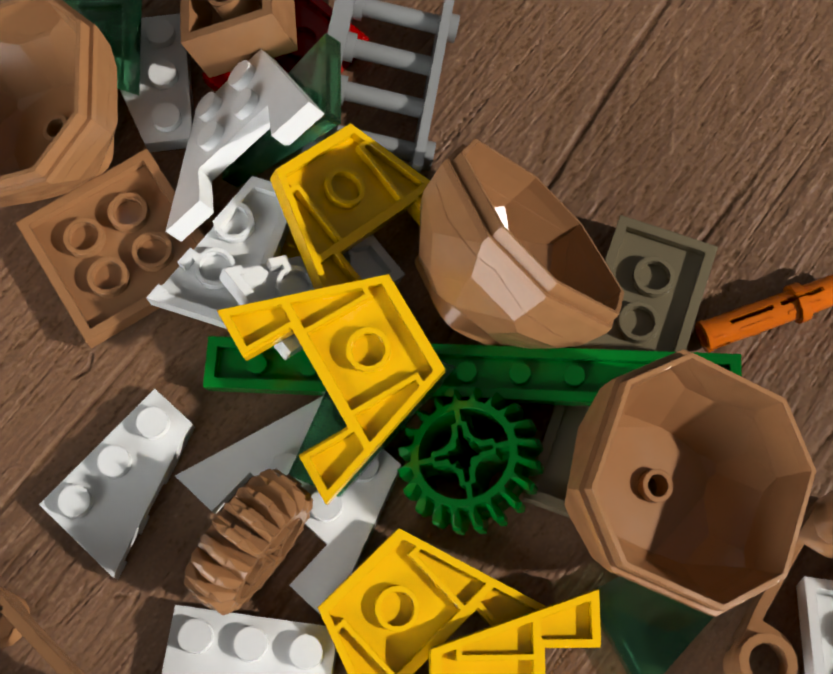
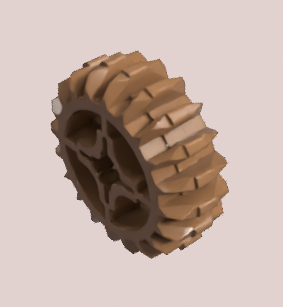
M275 468L262 471L259 475L252 477L245 487L238 489L233 499L229 503H225L220 514L212 519L211 526L200 537L201 541L198 547L191 553V561L187 564L185 570L184 585L194 593L193 597L207 608H213L221 615L239 610L244 603L249 602L253 594L262 588L267 579L273 576L279 564L284 561L289 550L295 545L297 537L304 530V524L310 518L313 499L311 498V493L301 487L302 483L290 474L285 475Z

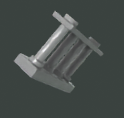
M335 0L312 100L324 112V115L305 131L302 153L345 127L338 125L339 120L330 118L333 103L343 105V101L418 118L414 142L364 130L361 131L399 159L409 161V166L420 173L421 170L430 171L436 142L429 141L428 136L446 42L454 43L460 21V15L452 13L454 0H443L439 15L380 0ZM362 17L433 33L435 36L431 56L357 39V33L349 32L351 20L361 21ZM353 58L426 75L423 97L417 98L349 82V76L340 74L342 61L352 63Z

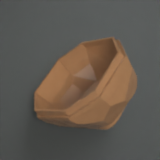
M12 0L0 4V207L32 203L67 194L92 178L102 175L108 169L113 159L114 134L118 124L117 66L113 52L100 29L63 0Z
M475 138L468 146L460 145L440 165L423 191L420 206L419 254L415 257V265L435 308L442 319L453 330L485 345L546 349L580 346L606 334L612 329L614 319L620 314L624 291L583 224L536 175Z
M683 349L616 377L600 388L578 427L564 505L592 558L606 570L704 614L716 617L787 578L815 479L816 469L786 398ZM651 477L656 482L657 491L655 495L651 494L648 488V482Z

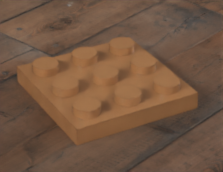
M147 148L16 222L69 315L91 349L158 310L159 307L151 305L146 297L158 284L162 286L179 267L178 261L189 248L194 250L204 238L198 227L182 242L165 232L175 191Z

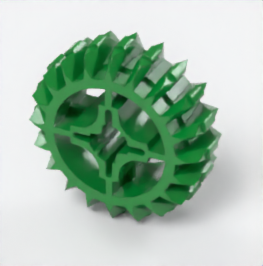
M476 387L470 399L465 400L458 390L454 389L452 403L447 404L442 398L435 397L434 406L437 410L431 415L427 411L417 410V416L422 422L420 428H405V435L413 441L412 445L398 448L399 456L408 462L397 469L399 477L405 482H409L403 489L405 496L410 501H417L415 506L416 512L424 518L432 516V523L436 527L445 529L451 523L452 529L460 535L466 534L471 523L479 534H486L489 527L488 518L491 517L501 527L507 526L508 517L504 511L511 506L518 513L525 512L526 507L518 497L522 492L528 495L537 494L538 487L528 476H537L544 473L542 463L534 459L544 450L541 441L532 438L537 431L535 424L531 419H523L525 412L519 404L513 403L507 406V401L498 392L485 401L482 399L481 390ZM482 424L496 427L507 434L508 440L498 443L493 438L481 440L474 430V425ZM451 436L449 443L440 449L445 440ZM473 449L477 455L472 457L470 461V455L472 454ZM470 463L471 467L468 468V472L463 466ZM505 470L499 481L489 489L491 478L497 472ZM445 478L448 482L459 481L460 486L467 493V499H453L441 495L436 487L435 479Z

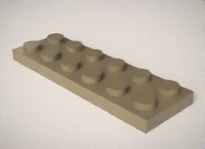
M620 215L605 258L606 264L624 291L620 314L614 319L612 329L609 332L583 345L575 346V348L668 352L686 350L718 246ZM555 405L542 442L544 450L537 456V460L544 466V473L530 477V480L538 487V491L535 495L525 493L523 502L570 518L564 505L578 427L590 406Z

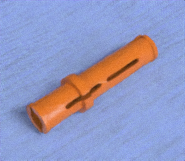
M833 274L803 285L798 282L788 284L783 288V292L746 304L706 320L697 321L695 329L702 348L707 353H710L720 347L758 335L792 321L798 324L810 321L814 313L833 307Z

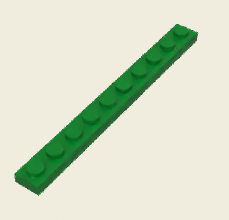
M208 336L203 387L208 391L330 396L303 349L285 361L274 346L246 361L232 337ZM431 344L445 367V373L421 400H434L435 397H439L444 401H452L454 389L458 390L462 398L469 400L474 389L477 387L481 390L482 399L485 401L498 392L507 403L591 406L600 388L612 379L675 352L579 348L529 349L516 346ZM691 352L742 377L741 354Z

